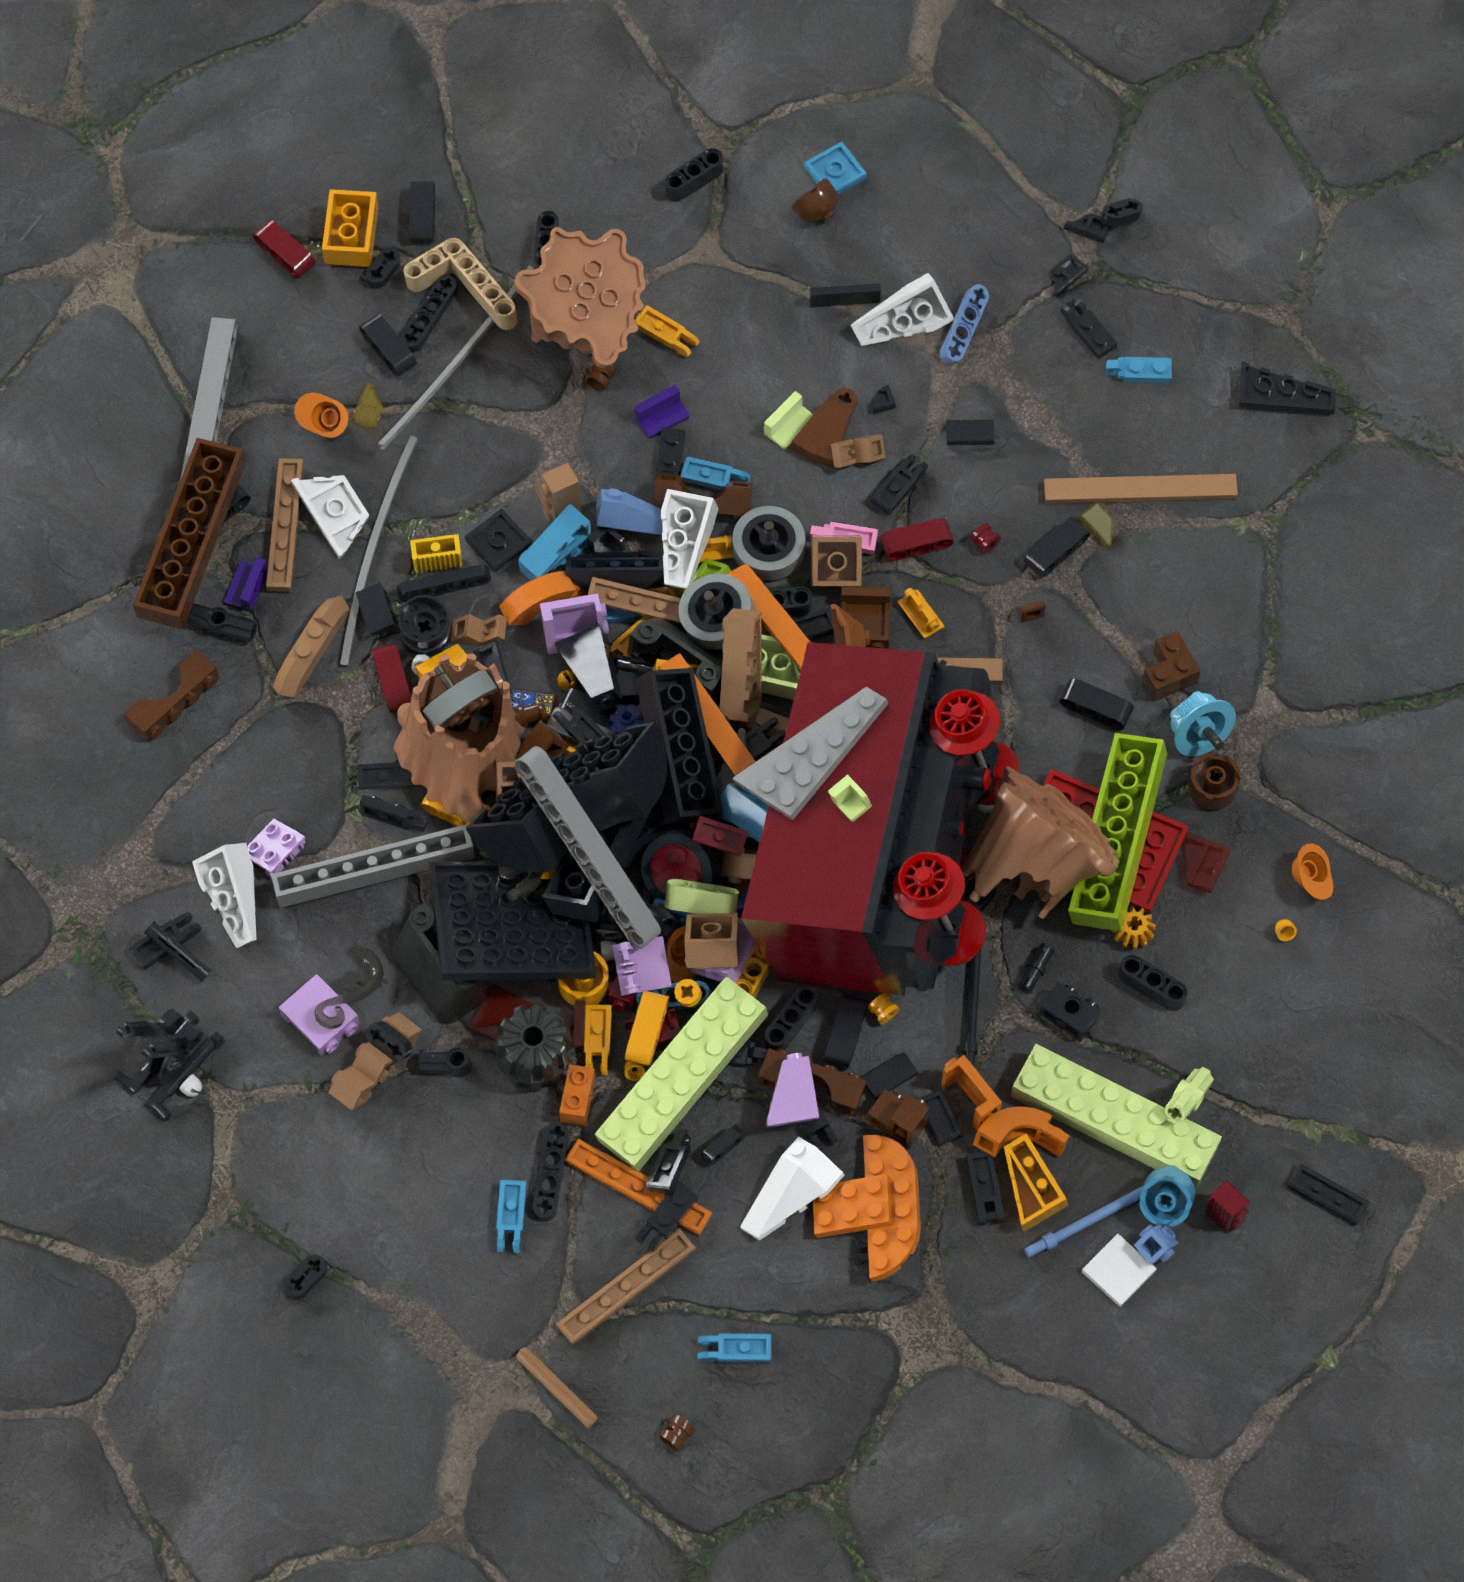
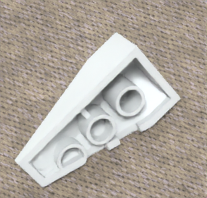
M927 273L907 284L851 324V327L861 346L888 341L891 338L912 336L915 333L932 332L953 321L954 318L934 279Z

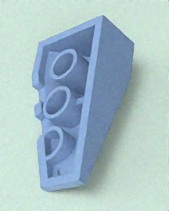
M601 489L596 501L597 526L662 535L663 528L660 508L618 489Z

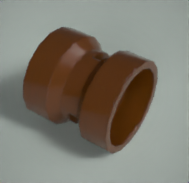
M593 362L592 371L587 374L585 382L597 391H605L609 385V378L613 377L616 368L614 365L606 369L600 368Z
M674 1414L669 1420L670 1425L668 1429H663L658 1437L668 1447L680 1452L684 1447V1440L692 1436L695 1428L684 1418Z

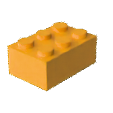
M330 190L322 245L325 264L369 267L372 264L379 209L376 192Z

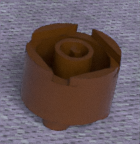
M1215 752L1200 756L1195 761L1188 780V792L1192 800L1205 811L1222 809L1231 804L1236 797L1240 784L1241 772L1238 764L1231 757L1218 755Z

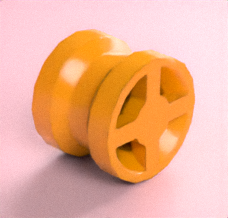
M684 979L677 983L674 993L679 1003L685 1007L696 1006L702 998V992L698 984L691 979Z
M887 993L879 995L868 1006V1011L877 1016V1021L881 1025L890 1021L900 1010L897 1004H893L890 1001V996Z

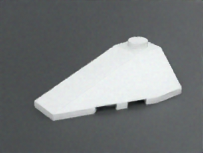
M667 489L661 509L665 585L687 589L690 586L713 530L719 509L714 498Z
M247 844L223 845L192 861L199 886L212 899L211 906L214 911L218 910L222 916V925L235 947L241 948L255 941L254 873Z
M798 1137L780 1157L740 1228L760 1241L785 1224L787 1217L798 1210L801 1213L807 1209L806 1205L818 1196L822 1199L829 1194L844 1177V1173L817 1147Z

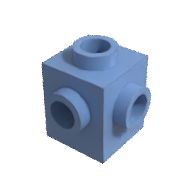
M1159 1224L1155 1227L1152 1225L1146 1227L1139 1234L1142 1238L1134 1246L1140 1255L1152 1265L1159 1260L1164 1263L1175 1254L1173 1248L1179 1242L1175 1239L1174 1232L1168 1226Z

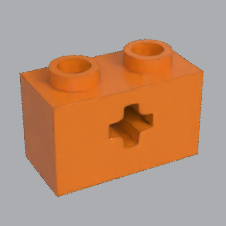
M569 1064L559 1111L561 1123L586 1127L596 1080L595 1068Z

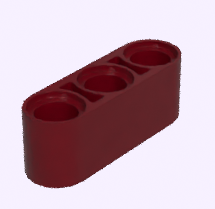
M269 220L253 234V239L257 245L297 279L316 264L311 253L273 220Z
M945 518L889 530L880 537L888 561H898L943 550L954 543L947 519Z
M396 643L372 649L389 713L398 711L402 704L411 702V695Z

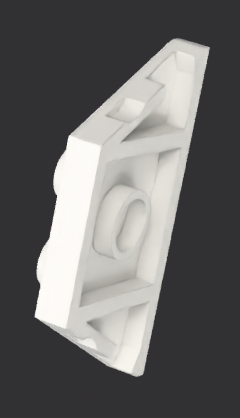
M344 475L332 476L331 478L314 477V479L309 480L292 479L291 484L339 559L342 558L369 519L368 512Z

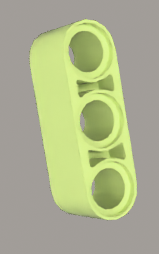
M670 879L667 881L665 907L671 910L694 914L737 913L739 891L731 887L682 879Z

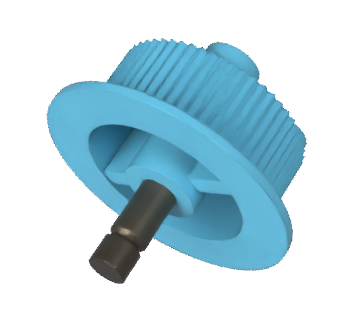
M1194 692L1170 713V727L1175 733L1174 743L1177 750L1185 756L1193 757L1203 755L1213 749L1220 750L1223 748V741L1231 733L1236 720V712L1233 706L1226 701L1216 700L1208 693Z

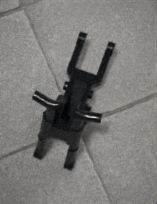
M171 1008L162 1015L158 1023L153 1024L147 1020L126 1021L123 1028L119 1026L116 1030V1033L123 1039L142 1036L150 1045L149 1049L145 1047L142 1051V1055L148 1061L133 1079L119 1071L115 1075L114 1080L128 1088L133 1094H136L155 1074H158V1079L165 1083L149 1100L147 1106L153 1109L164 1121L169 1120L172 1116L163 1105L169 1096L172 1097L184 1081L200 1068V1065L207 1057L225 1042L224 1037L216 1031L200 1050L190 1058L189 1062L182 1067L181 1065L185 1064V1060H187L188 1055L191 1053L190 1051L203 1038V1032L195 1026L199 1022L198 1016L192 1011H189L183 1017L175 1009Z

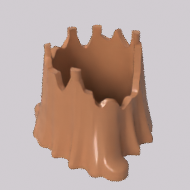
M559 227L552 229L549 242L540 250L542 265L535 270H521L517 273L514 280L516 291L529 304L532 330L531 339L534 342L538 343L542 340L546 342L554 341L564 349L575 348L583 354H592L594 363L598 367L605 369L613 366L618 355L623 354L627 350V336L636 333L638 330V325L634 321V314L643 310L644 305L640 299V294L645 289L646 284L642 262L635 257H631L626 252L627 238L623 231L611 229L601 238L589 240L582 231L566 232Z
M443 654L440 656L439 663L435 668L442 664L455 684L480 670H486L498 688L488 699L495 705L492 723L486 729L482 727L477 734L469 729V727L465 731L455 732L450 730L448 726L443 728L437 724L434 730L423 714V710L447 689L433 669L419 679L418 685L413 688L411 702L402 704L397 711L398 722L403 728L394 743V750L397 753L400 766L411 772L412 783L423 785L427 788L426 797L428 801H439L443 803L448 814H457L466 821H472L484 808L481 794L486 790L496 791V759L517 758L522 746L520 737L524 733L526 726L523 727L519 711L513 710L510 684L502 680L494 663L487 668L476 661L475 654H468L466 661L462 665L455 666L449 661V656ZM477 709L472 713H469L471 717L477 711Z
M1006 766L994 808L961 871L966 877L975 872V887L969 895V898L975 902L981 896H987L1004 878L1013 879L1020 873V887L1014 895L1022 900L1028 892L1036 890L1040 899L1046 902L1038 915L1044 919L1048 912L1080 881L1097 875L1110 876L1117 869L1120 861L1115 857L1118 853L1109 846L1110 840L1102 834L1101 828L1087 813L1070 803L1061 791L1050 784L1041 786L1030 777Z

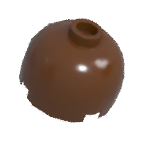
M827 178L814 185L815 188L811 191L808 190L793 204L792 209L804 221L816 223L823 220L825 223L835 215L833 210L838 204V195L834 186Z

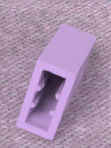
M802 1053L787 1055V1059L782 1061L766 1120L767 1128L817 1120L819 1118L809 1056L803 1057Z

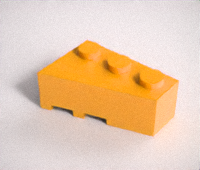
M1027 1134L1004 1146L1020 1222L1025 1232L1069 1205L1065 1195Z

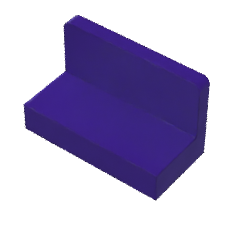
M676 385L634 406L635 419L650 439L659 435L662 427L672 428L689 418L688 411L680 401V391Z
M256 557L253 564L243 561L239 562L224 600L225 605L252 612L268 572L265 559Z

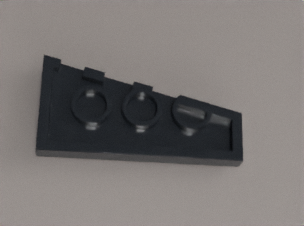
M1241 362L1239 407L1334 415L1336 389L1310 381L1301 382L1294 380L1293 376L1286 374L1281 376L1271 373L1270 369L1263 367L1258 369L1249 366L1250 363Z

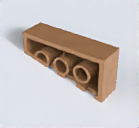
M733 608L724 617L722 629L725 632L722 648L723 663L719 710L730 720L748 722L762 704L761 611Z

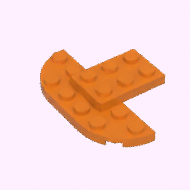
M864 1135L865 1178L838 1182L829 1194L822 1199L818 1196L813 1200L814 1234L817 1238L867 1230L869 1277L872 1282L885 1279L902 1268L900 1265L910 1254L913 1255L916 1250L921 1229L919 1187L915 1163L902 1145L885 1136Z

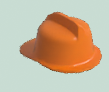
M313 392L305 394L295 404L294 413L300 426L328 438L338 437L345 431L348 425L349 417L344 405L322 394Z
M1311 843L1302 846L1298 852V857L1292 863V875L1295 881L1312 897L1326 900L1333 893L1329 858L1325 851L1316 844Z
M686 926L676 928L664 944L670 979L674 983H679L684 979L694 980L697 975L691 973L689 968H686V963L684 962L686 957Z

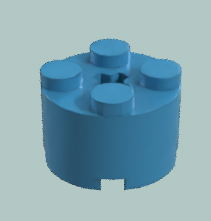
M1174 1165L1161 1167L1151 1172L1146 1178L1140 1193V1209L1143 1215L1156 1225L1176 1226L1182 1223L1187 1218L1195 1199L1196 1190L1193 1181L1184 1171Z

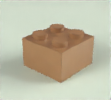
M811 535L812 586H861L862 537L860 535Z
M738 913L687 914L685 931L686 968L704 969L720 967L727 969L738 967Z

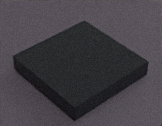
M502 508L464 536L465 541L495 573L533 544L526 533Z

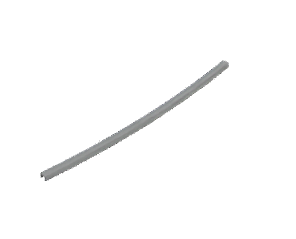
M529 265L526 270H533V267ZM514 286L507 293L511 300L518 294ZM490 316L426 392L378 443L380 449L384 450L463 362L494 324Z
M410 436L384 497L366 550L355 592L365 589L386 517L418 441L414 436ZM356 593L354 594L340 662L341 666H349L360 610Z

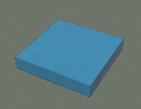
M843 142L834 145L803 163L804 169L816 184L827 178L837 191V195L866 180L868 175Z

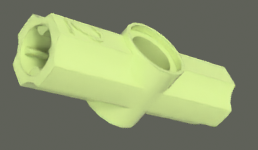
M1204 1067L1194 1069L1186 1080L1182 1079L1171 1100L1164 1109L1169 1122L1173 1124L1184 1122L1192 1110L1195 1112L1214 1080L1210 1070Z

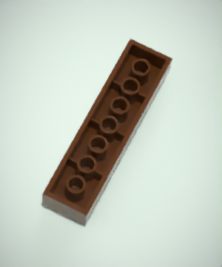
M196 438L133 603L137 618L184 629L246 464L243 449Z

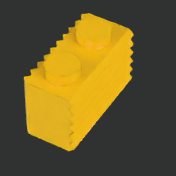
M458 534L410 540L414 571L416 573L419 571L428 572V570L437 571L438 569L442 570L448 567L450 569L452 567L457 568L458 566L461 568L463 566Z

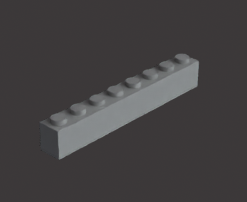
M467 824L271 874L279 907L283 908L429 870V862H462L474 859L475 855L471 837L465 829Z

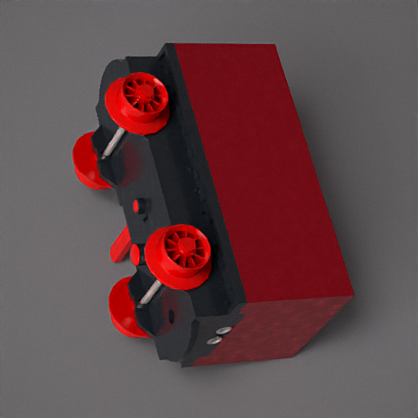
M808 642L784 742L865 687L886 698L888 705L793 821L768 805L741 919L778 981L905 995L906 986L915 987L920 992L934 989L939 966L962 965L970 961L981 949L986 938V923L981 912L972 904L961 901L965 891V882H970L972 873L966 877L961 870L968 858L963 846L967 827L970 825L973 806L975 804L995 805L1006 766L1020 773V763L1014 751L1005 744L993 741L1000 728V713L995 703L991 700V686L988 673L983 668L940 665L935 653ZM847 775L864 791L872 805L870 809L853 822L833 803L828 793L829 789Z

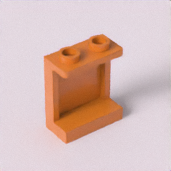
M965 1055L959 1059L954 1057L944 1065L941 1086L945 1090L952 1084L958 1083L977 1107L972 1124L977 1131L989 1116L1001 1110L1002 1102Z

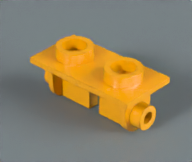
M724 535L723 537L709 538L699 563L704 562L706 558L713 561L734 558L732 537Z
M907 589L904 592L905 597L897 601L924 639L945 627L918 590Z

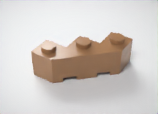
M400 1012L390 1017L386 1016L382 1021L388 1023L408 1038L413 1049L422 1029ZM370 1042L367 1044L362 1043L355 1052L357 1057L352 1066L343 1071H337L331 1079L333 1084L328 1093L351 1111L365 1104L372 1096L371 1089L378 1082L382 1084L396 1068L394 1066L396 1061L391 1060ZM398 1044V1045H397V1046L399 1047L398 1052L401 1053V1051H400V1047H401V1046Z

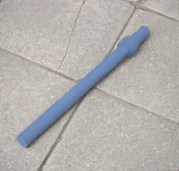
M1142 1187L1054 1233L1049 1232L1041 1236V1240L1024 1248L1026 1255L1030 1258L1045 1249L1050 1250L1058 1246V1242L1138 1201Z

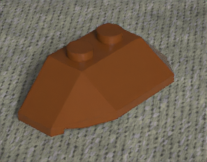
M836 604L830 605L835 644L859 647L870 645L869 631H864L861 623Z

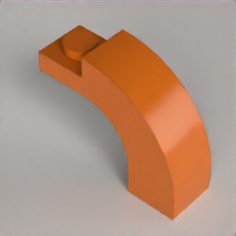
M558 571L540 576L522 585L512 592L499 607L504 617L507 618L509 626L528 625L541 612V603L586 596L588 593L568 577L566 571Z
M1010 1107L995 1112L982 1123L977 1130L973 1145L995 1158L1004 1145L1027 1134L1031 1141L1060 1157L1066 1148L1070 1135L1064 1133L1062 1129L1051 1125L1052 1115L1047 1112L1030 1107Z

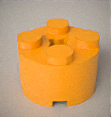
M594 952L597 971L595 979H558L562 997L578 1009H584L585 1005H596L607 995L606 990L609 984L608 967L602 956Z

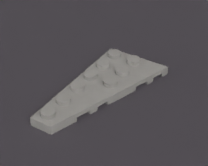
M865 687L732 778L734 783L793 821L888 705L886 698Z

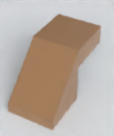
M882 434L848 439L831 444L834 468L886 458Z
M470 614L453 620L450 642L453 644L486 646L493 642L505 640L507 618L500 614L484 621Z

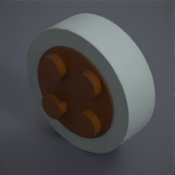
M441 664L434 671L447 690L433 700L423 710V714L434 730L436 724L443 728L447 726L453 727L457 723L460 725L471 717L469 713L486 707L490 703L488 699L498 688L485 669L455 684Z

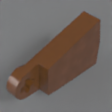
M841 388L835 392L831 399L827 398L791 441V449L814 462L834 468L831 444L843 441L857 405L855 392L848 388ZM848 397L850 403L841 404V399Z

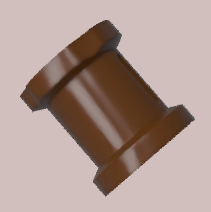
M543 699L538 700V703L528 706L518 705L523 727L528 726L530 722L538 720L548 721Z

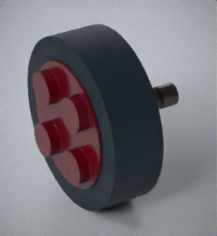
M689 829L671 830L656 838L646 848L642 857L641 872L647 889L656 899L665 900L667 881L670 879H682L712 885L717 884L720 875L718 855L714 848L692 842L694 831Z

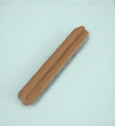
M524 1347L517 1353V1360L587 1428L596 1423L597 1416L528 1348Z

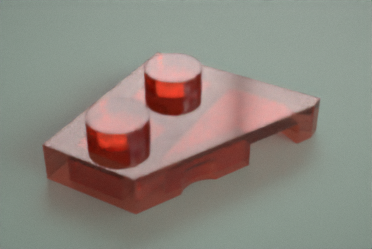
M1187 832L1184 837L1187 885L1211 894L1231 853L1230 847Z

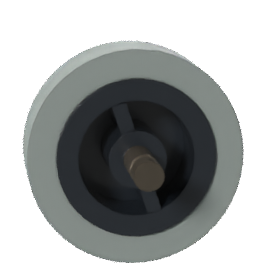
M776 506L758 507L745 513L735 525L733 531V555L739 567L748 564L755 574H760L763 576V580L770 581L790 575L801 564L805 554V532L799 519L788 510Z
M709 574L695 580L685 590L679 603V617L688 636L695 643L706 649L721 650L723 648L725 632L722 629L724 617L733 608L755 611V606L747 588L740 580L727 574Z

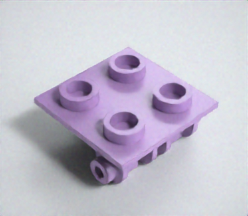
M273 819L247 847L251 861L265 869L266 875L272 878L271 874L281 872L285 868L282 863L288 866L289 862L286 858L292 861L304 849L303 845L306 842L304 840L305 836Z
M663 936L656 937L643 949L635 948L630 942L612 945L621 996L672 986Z

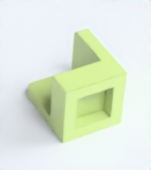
M849 775L845 776L828 790L833 803L851 822L855 821L872 807L867 795Z

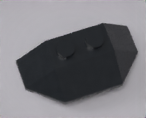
M590 552L576 557H566V575L587 592H589L592 577L647 589L664 574L663 556H654L644 552Z

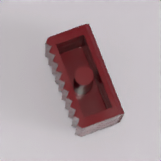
M1225 1180L1210 1195L1205 1214H1209V1218H1213V1221H1216V1225L1224 1228V1232H1228L1231 1228L1237 1230L1246 1220L1244 1217L1249 1212L1247 1207L1250 1201L1228 1180Z

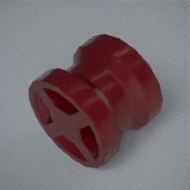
M988 523L978 527L970 537L974 544L980 546V550L984 554L993 550L1001 540L997 533L991 531L992 527Z

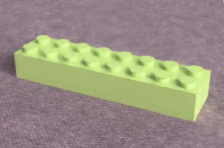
M726 976L595 1133L597 1140L631 1168L639 1172L768 1016L766 1007Z
M1035 1044L1012 1087V1098L1032 1108L1047 1112L1052 1115V1118L1154 1169L1169 1165L1177 1166L1191 1178L1195 1190L1202 1180L1222 1136L1188 1119L1176 1124L1169 1122L1164 1113V1107L1038 1044Z

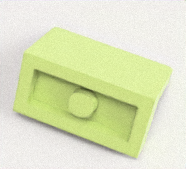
M795 391L764 422V435L784 450L791 446V441L814 415L802 406V396Z

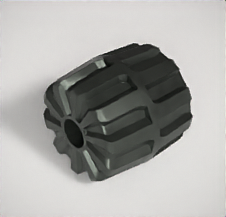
M535 1003L532 1008L528 1009L520 1005L514 1008V1015L511 1018L504 1017L499 1025L495 1042L496 1058L502 1073H506L511 1083L518 1088L521 1085L531 1087L532 1091H539L541 1086L548 1083L554 1086L560 1081L562 1073L568 1069L570 1063L572 1039L563 1017L557 1011H546L544 1004Z

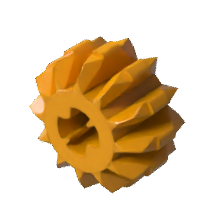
M1133 906L1130 907L1129 912L1126 914L1122 932L1112 930V933H1116V942L1124 941V948L1128 944H1132L1134 950L1137 949L1138 944L1145 947L1147 946V940L1153 939L1154 934L1152 931L1155 930V923L1150 922L1152 920L1151 914L1143 915V908L1139 912H1135V908Z

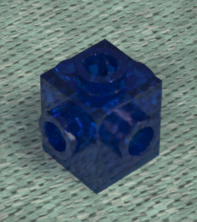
M618 704L616 713L612 712L609 720V727H612L611 732L614 731L616 735L627 732L626 729L629 726L644 724L642 709L631 704L625 706Z

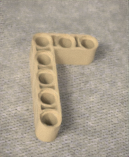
M450 238L405 265L404 276L410 291H423L433 285L440 276L454 273L498 327L510 330L517 325L518 318L514 302L460 239Z

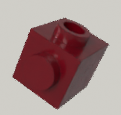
M617 974L615 980H610L606 990V994H609V1004H612V1007L619 1011L625 1012L629 1010L633 1012L637 1004V993L621 996Z

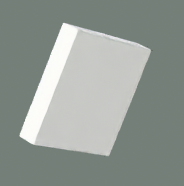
M1119 1234L1082 1269V1273L1119 1307L1156 1272V1268L1150 1265Z

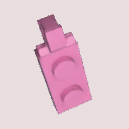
M830 522V524H824V527L812 525L809 540L811 541V535H860L862 537V553L874 555L878 530Z

